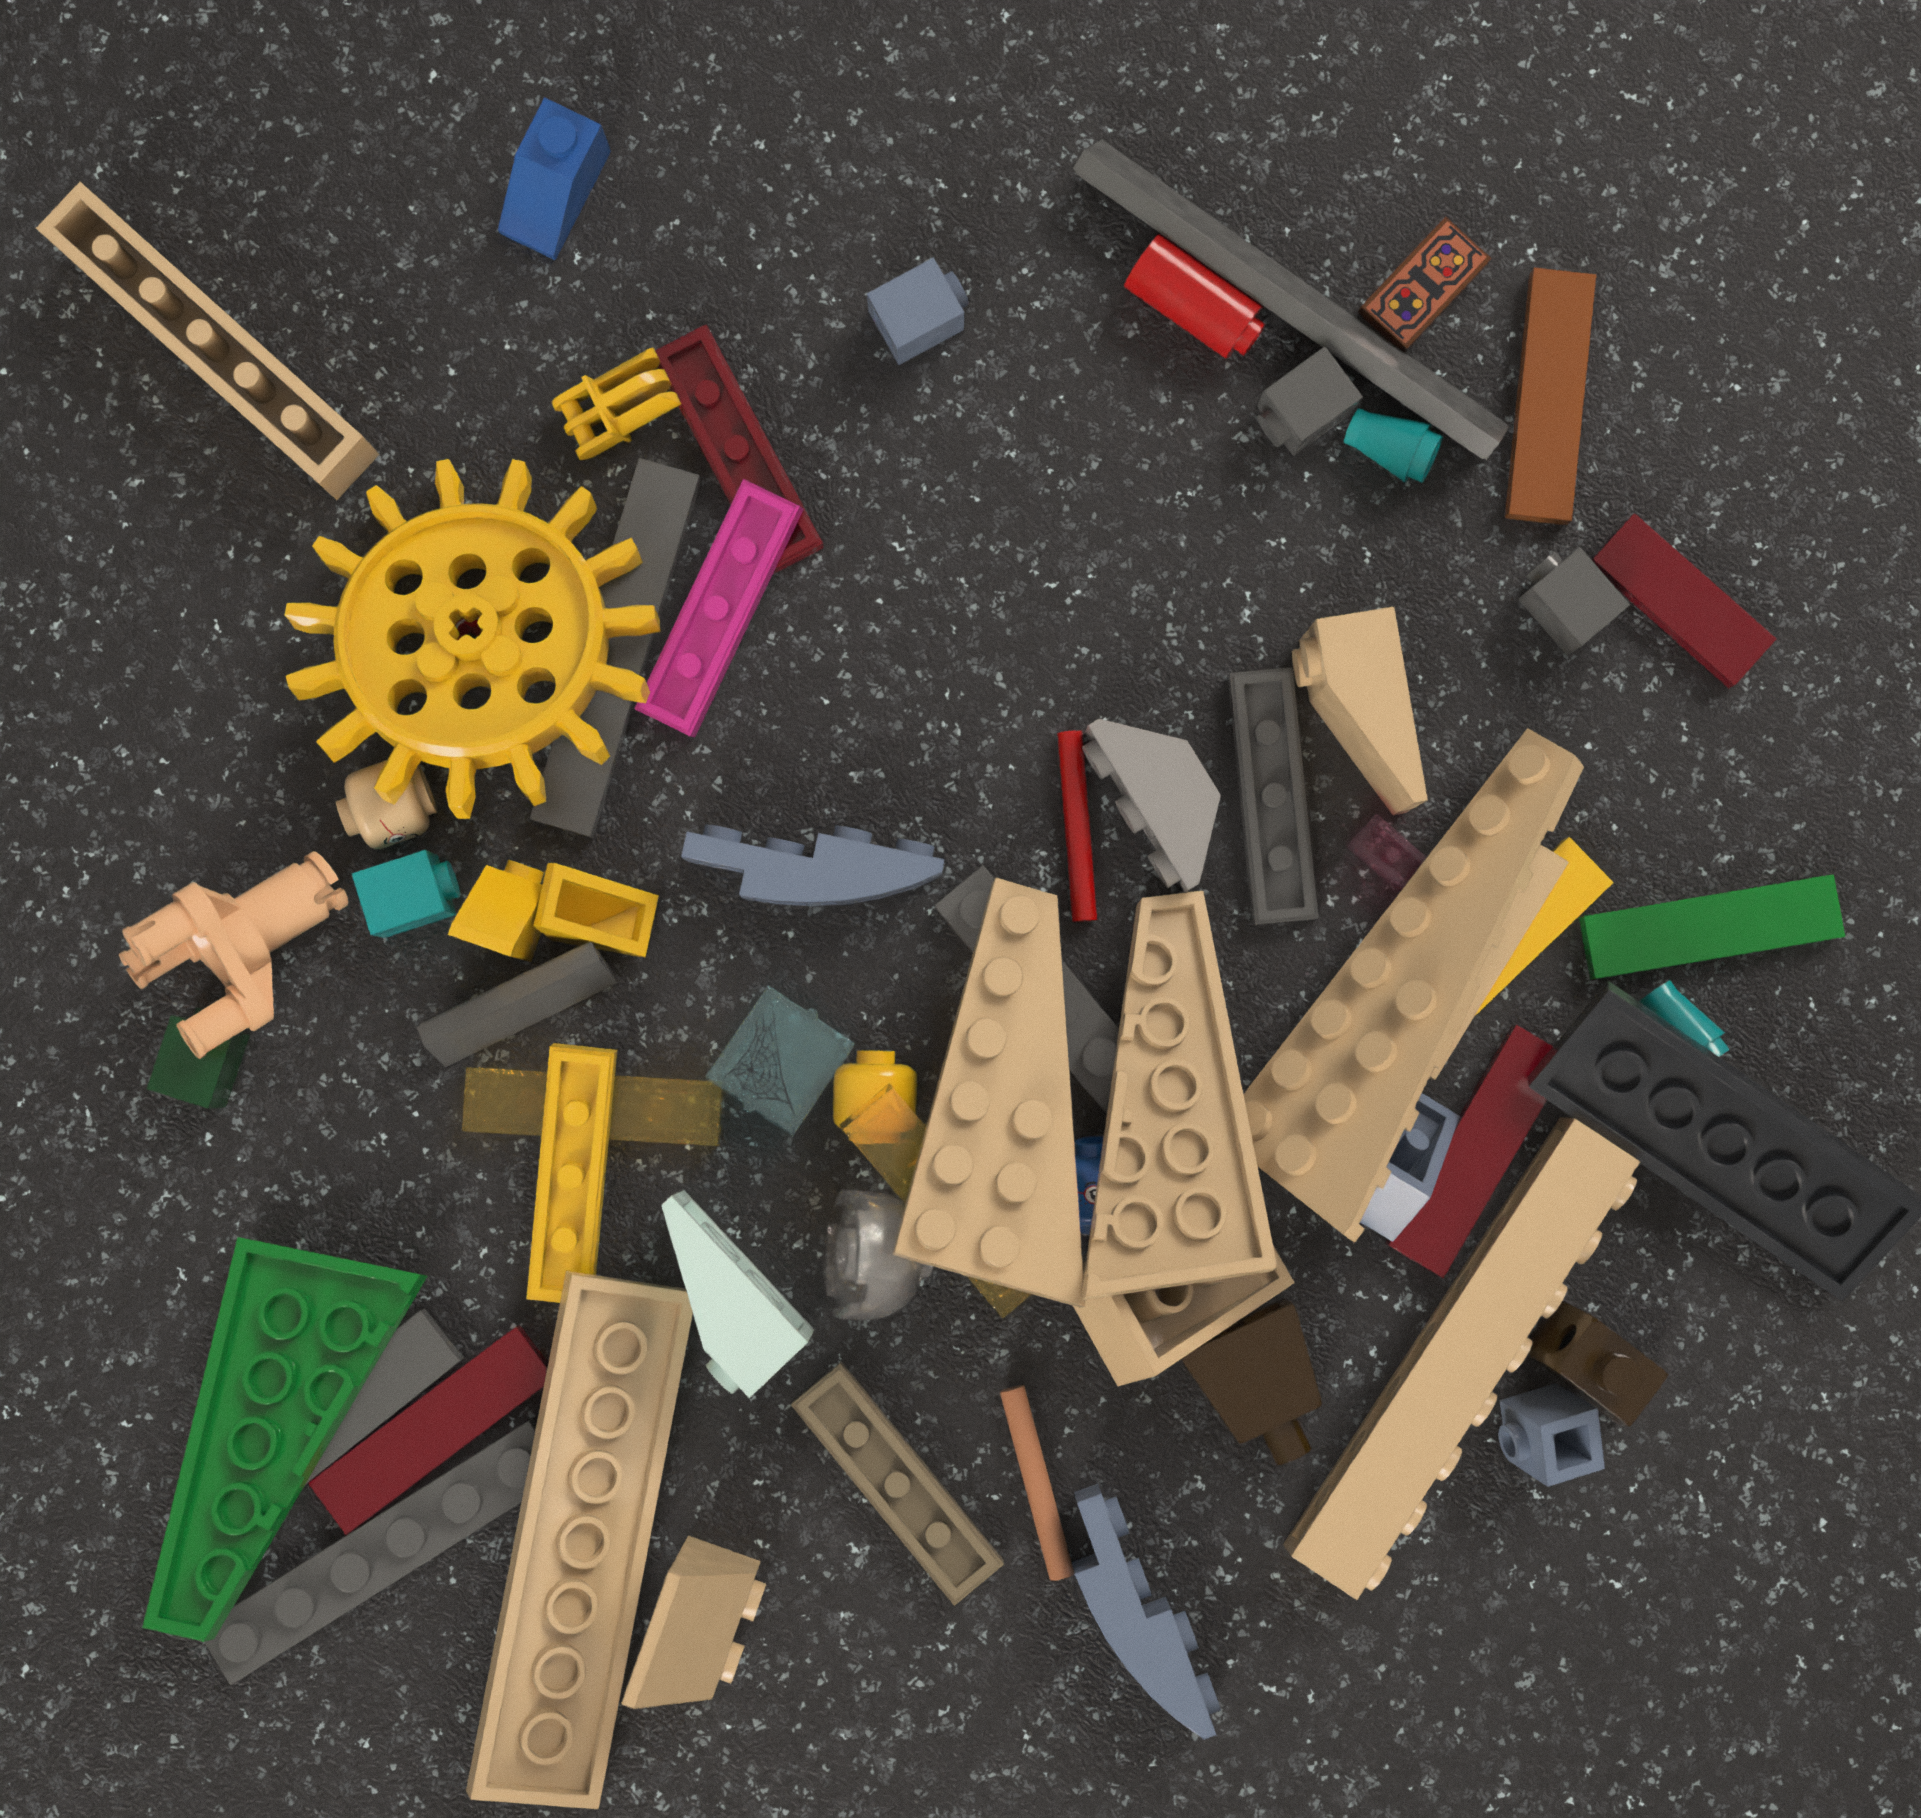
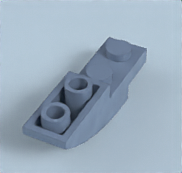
M705 824L703 835L686 832L681 855L687 862L743 873L739 896L745 900L794 906L845 905L885 898L912 890L942 877L945 865L944 859L933 857L935 847L932 845L907 839H897L895 849L870 844L872 833L845 826H835L833 836L818 833L813 858L803 856L805 847L803 844L767 837L765 848L740 843L742 832Z
M1098 1484L1074 1492L1095 1554L1073 1561L1072 1565L1088 1607L1103 1635L1130 1674L1171 1716L1203 1739L1215 1736L1216 1732L1209 1715L1221 1711L1208 1673L1206 1672L1195 1677L1187 1653L1199 1648L1186 1612L1182 1611L1173 1615L1166 1597L1141 1605L1140 1600L1152 1596L1139 1558L1126 1562L1118 1538L1130 1533L1117 1497L1104 1500Z

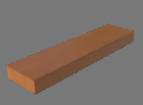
M1535 267L1529 274L1505 518L1560 525H1568L1572 521L1596 274Z

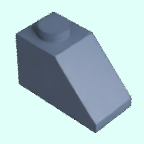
M1421 1093L1415 1107L1419 1115L1411 1132L1403 1131L1389 1160L1387 1168L1392 1172L1384 1189L1376 1188L1360 1221L1361 1224L1371 1228L1392 1242L1431 1198L1460 1117Z

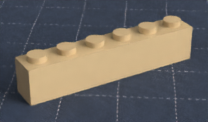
M81 182L37 226L36 229L336 500L380 455L357 430Z

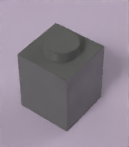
M1323 347L1263 391L1256 406L1261 412L1257 419L1269 440L1277 447L1285 444L1294 456L1354 413L1363 396L1328 349Z
M1580 547L1565 560L1556 551L1525 576L1532 583L1533 587L1518 599L1567 656L1583 646L1630 606L1627 600Z

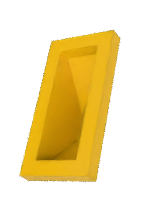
M547 863L534 927L552 941L578 946L592 942L599 950L646 957L659 896L557 863Z

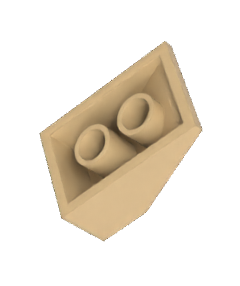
M1394 607L1316 619L1299 640L1300 648L1292 650V664L1296 684L1298 687L1307 686L1309 702L1391 814L1406 813L1428 799Z
M1274 1247L1277 1268L1271 1272L1086 1299L1085 1307H1073L1117 1386L1158 1375L1294 1284V1281ZM1087 1253L1082 1256L1083 1278L1085 1272Z
M691 1536L687 1537L666 1576L622 1705L637 1709L710 1700L713 1698L719 1680L732 1683L744 1649V1645L733 1642L741 1617L754 1621L766 1583L755 1580L761 1561Z

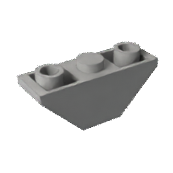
M1098 719L1089 724L1085 735L1090 742L1082 746V749L1100 779L1110 775L1123 795L1115 803L1131 831L1135 834L1143 829L1156 851L1149 854L1148 858L1157 875L1167 888L1176 883L1181 893H1186L1200 883L1221 795L1189 742L1103 719Z

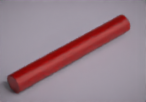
M1064 731L1057 733L1072 922L1097 920L1085 758L1082 749L1083 733L1082 731Z

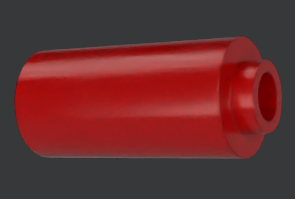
M1158 234L1145 249L1124 284V288L1225 359H1228L1234 350L1245 356L1266 326L1264 322L1257 318L1263 308L1261 304L1161 234Z

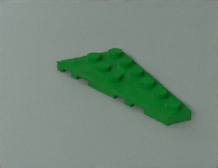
M237 1237L142 1628L202 1642L215 1639L428 1277L427 1275Z

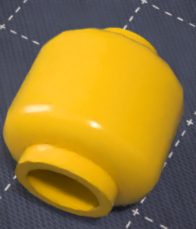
M859 1050L856 1055V1063L843 1064L835 1070L833 1120L837 1127L849 1131V1141L898 1142L900 1141V1132L913 1127L916 1122L917 1075L913 1068L908 1065L895 1064V1051Z

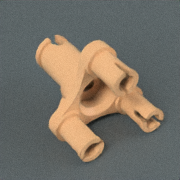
M313 851L304 857V863L289 865L236 898L227 893H216L192 882L172 895V903L135 925L128 926L122 930L131 949L119 953V957L123 965H129V968L126 970L141 989L147 987L148 983L188 959H191L193 962L201 960L226 987V995L187 1020L177 1023V1028L182 1038L194 1055L201 1059L206 1056L207 1052L246 1028L255 1031L274 1019L270 953L328 918L329 911L333 908L341 910L348 906L349 901L345 890L338 888L334 891L330 884L339 879L325 859Z

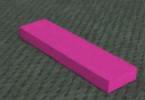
M743 479L647 681L650 690L647 702H637L635 710L695 738L804 510L802 507Z

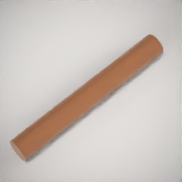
M1018 1385L1000 1391L1049 1579L1050 1581L1061 1580L1074 1575V1569L1025 1386Z

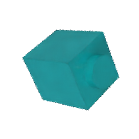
M423 850L352 873L370 935L386 938L457 915L452 899L460 897V890L454 870L449 861L440 863L438 855L430 851Z

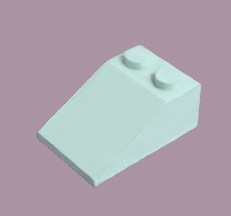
M683 1190L670 1196L661 1206L703 1349L712 1358L706 1364V1367L727 1391L733 1394L740 1388L750 1398L808 1343L814 1328Z

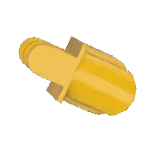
M654 348L645 350L596 379L586 375L582 376L583 382L552 400L555 411H563L568 421L564 425L566 434L568 436L574 435L580 446L575 451L579 460L592 458L622 441L631 442L632 439L629 433L681 405L676 392H666L670 388L671 382L665 370L656 369L660 364V360ZM591 397L595 406L583 412L579 403ZM603 421L607 431L596 437L591 427Z

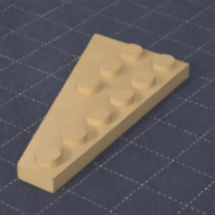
M995 878L991 884L891 1255L1082 1308L1085 1307V1300H1081L1084 1278L1057 895Z
M1203 891L1142 898L1136 906L1081 1300L1271 1272L1277 1268Z

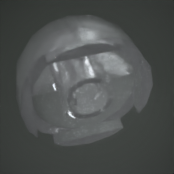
M842 1189L836 1197L833 1207L844 1208L840 1225L828 1224L824 1252L826 1296L839 1297L840 1301L839 1307L831 1309L833 1317L851 1320L886 1318L900 1311L914 1297L922 1277L928 1278L931 1275L933 1266L892 1255L905 1203L898 1198L873 1191Z

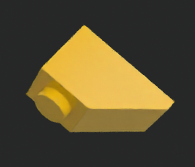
M512 860L507 861L504 871L486 865L454 918L448 935L510 957L531 962L542 933L534 927V921L543 886L541 881L544 872Z

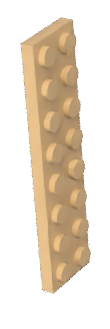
M566 1271L466 1792L471 1800L599 1809L693 1314L687 1291L684 1288Z

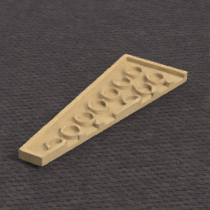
M1528 728L1243 1094L1257 1166L1354 1243L1365 1229L1359 1223L1376 1188L1384 1189L1392 1172L1387 1168V1165L1403 1131L1411 1132L1419 1115V1112L1415 1109L1419 1097L1434 1068L1441 1069L1480 987L1475 980L1491 946L1498 948L1506 932L1501 925L1517 892L1524 893L1533 873L1529 870V866L1547 831H1554L1584 768L1574 754Z

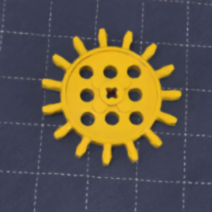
M449 459L436 461L435 485L440 498L439 509L426 512L406 521L403 519L394 499L376 485L366 491L374 517L388 531V534L379 540L364 557L354 554L341 543L321 536L317 538L312 547L323 563L332 572L342 575L349 580L342 592L338 606H323L313 603H287L285 616L296 630L310 634L334 635L336 660L301 669L286 675L289 689L299 701L317 698L337 690L346 689L352 702L355 704L356 708L350 714L330 727L316 741L334 763L351 753L365 739L377 732L385 741L394 746L391 755L380 770L374 789L383 800L395 805L407 789L417 766L423 761L428 764L449 768L446 787L448 806L457 819H470L476 798V769L512 763L518 787L530 802L537 806L546 802L544 778L536 767L532 754L548 746L561 735H564L574 743L582 755L600 765L610 757L598 731L579 717L585 711L597 690L627 701L647 702L650 690L645 678L631 670L606 664L609 638L642 636L660 632V620L654 605L605 608L599 587L630 572L643 562L632 537L614 544L586 560L571 543L574 537L589 523L597 510L591 492L581 486L565 501L557 514L547 523L529 513L523 512L531 493L532 477L524 461L512 459L503 478L501 494L497 505L482 503L464 504V486ZM533 563H545L550 566L547 575L538 582L524 583L519 580L522 571ZM479 568L486 571L484 580L478 586L471 589L457 587L459 577L467 570ZM410 574L423 576L421 585L414 592L407 595L394 593L397 582L404 576ZM545 621L553 624L551 633L543 641L528 643L522 640L525 629L532 623ZM471 632L473 635L478 637L474 639L467 634ZM410 633L425 635L422 646L416 652L408 655L396 653V646L404 636ZM539 681H550L556 684L555 691L548 700L538 704L529 703L524 700L526 691L532 684ZM479 686L491 689L490 698L482 707L471 710L461 707L462 698L470 689ZM414 692L427 694L425 705L417 713L412 715H400L397 713L398 705L406 695Z

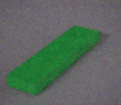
M1834 874L1579 917L1590 980L1845 937Z

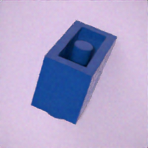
M544 97L515 154L498 227L500 234L556 261L611 153L601 124Z

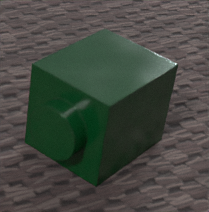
M196 1007L193 1015L204 1008ZM171 1015L147 1090L208 1109L226 1108L250 1035L240 1032L207 1052L206 1056L198 1059L190 1050L177 1028V1023L182 1020L185 1021L191 1016Z

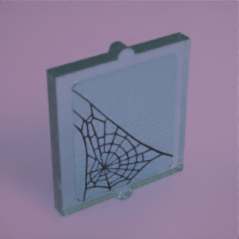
M768 985L705 1078L742 1102V1109L745 1113L750 1114L755 1111L793 1137L833 1078L835 1070L841 1066L855 1043L818 1019V1011L816 1009L810 1008L806 1011Z

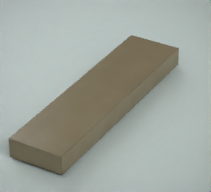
M842 1361L791 1403V1406L954 1606L1004 1565L1002 1557Z

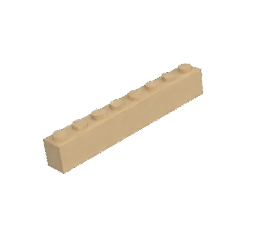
M1559 1118L1283 1545L1293 1558L1356 1600H1358L1365 1587L1372 1591L1379 1585L1391 1564L1392 1558L1387 1553L1400 1533L1408 1536L1421 1521L1427 1507V1503L1422 1499L1436 1478L1440 1481L1445 1480L1457 1465L1462 1454V1448L1457 1445L1471 1424L1475 1427L1481 1425L1492 1411L1497 1400V1394L1493 1392L1496 1384L1506 1370L1511 1373L1514 1372L1528 1355L1532 1346V1340L1528 1338V1335L1540 1316L1549 1318L1561 1304L1567 1292V1286L1562 1282L1575 1262L1579 1264L1585 1263L1596 1250L1602 1238V1232L1597 1230L1610 1208L1615 1211L1620 1209L1632 1194L1637 1183V1179L1632 1174L1639 1165V1160L1577 1119Z

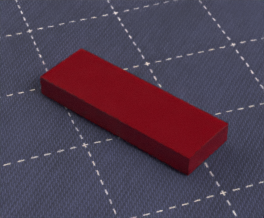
M1635 513L1624 522L1591 559L1619 592L1728 688L1735 686L1776 640L1769 631Z

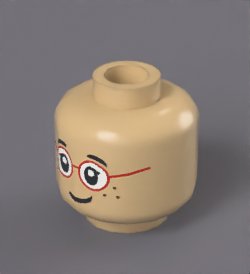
M387 760L349 774L344 784L346 798L336 801L341 822L348 836L361 834L366 844L377 850L425 833L429 827V815L437 813V807L429 783L420 765L417 766L407 789L395 805L383 800L374 789L379 772Z

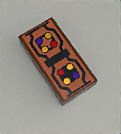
M1445 216L1365 301L1358 313L1388 341L1406 352L1479 275L1492 258Z

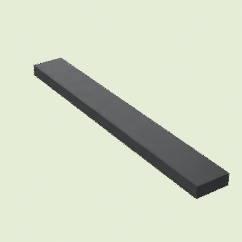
M1100 140L1083 150L1073 167L1078 176L1322 347H1326L1334 356L1482 460L1484 458L1487 460L1498 446L1509 425L1105 141Z

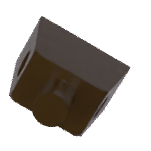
M1283 1298L1243 1317L1181 1359L1239 1444L1263 1435L1276 1465L1289 1463L1311 1451L1312 1448L1299 1423L1298 1417L1317 1409L1322 1403L1298 1314L1292 1302Z
M1563 1300L1556 1311L1549 1318H1543L1529 1336V1339L1532 1340V1346L1528 1356L1619 1425L1630 1427L1669 1375L1664 1369L1594 1316ZM1576 1329L1571 1342L1564 1349L1558 1351L1565 1336Z

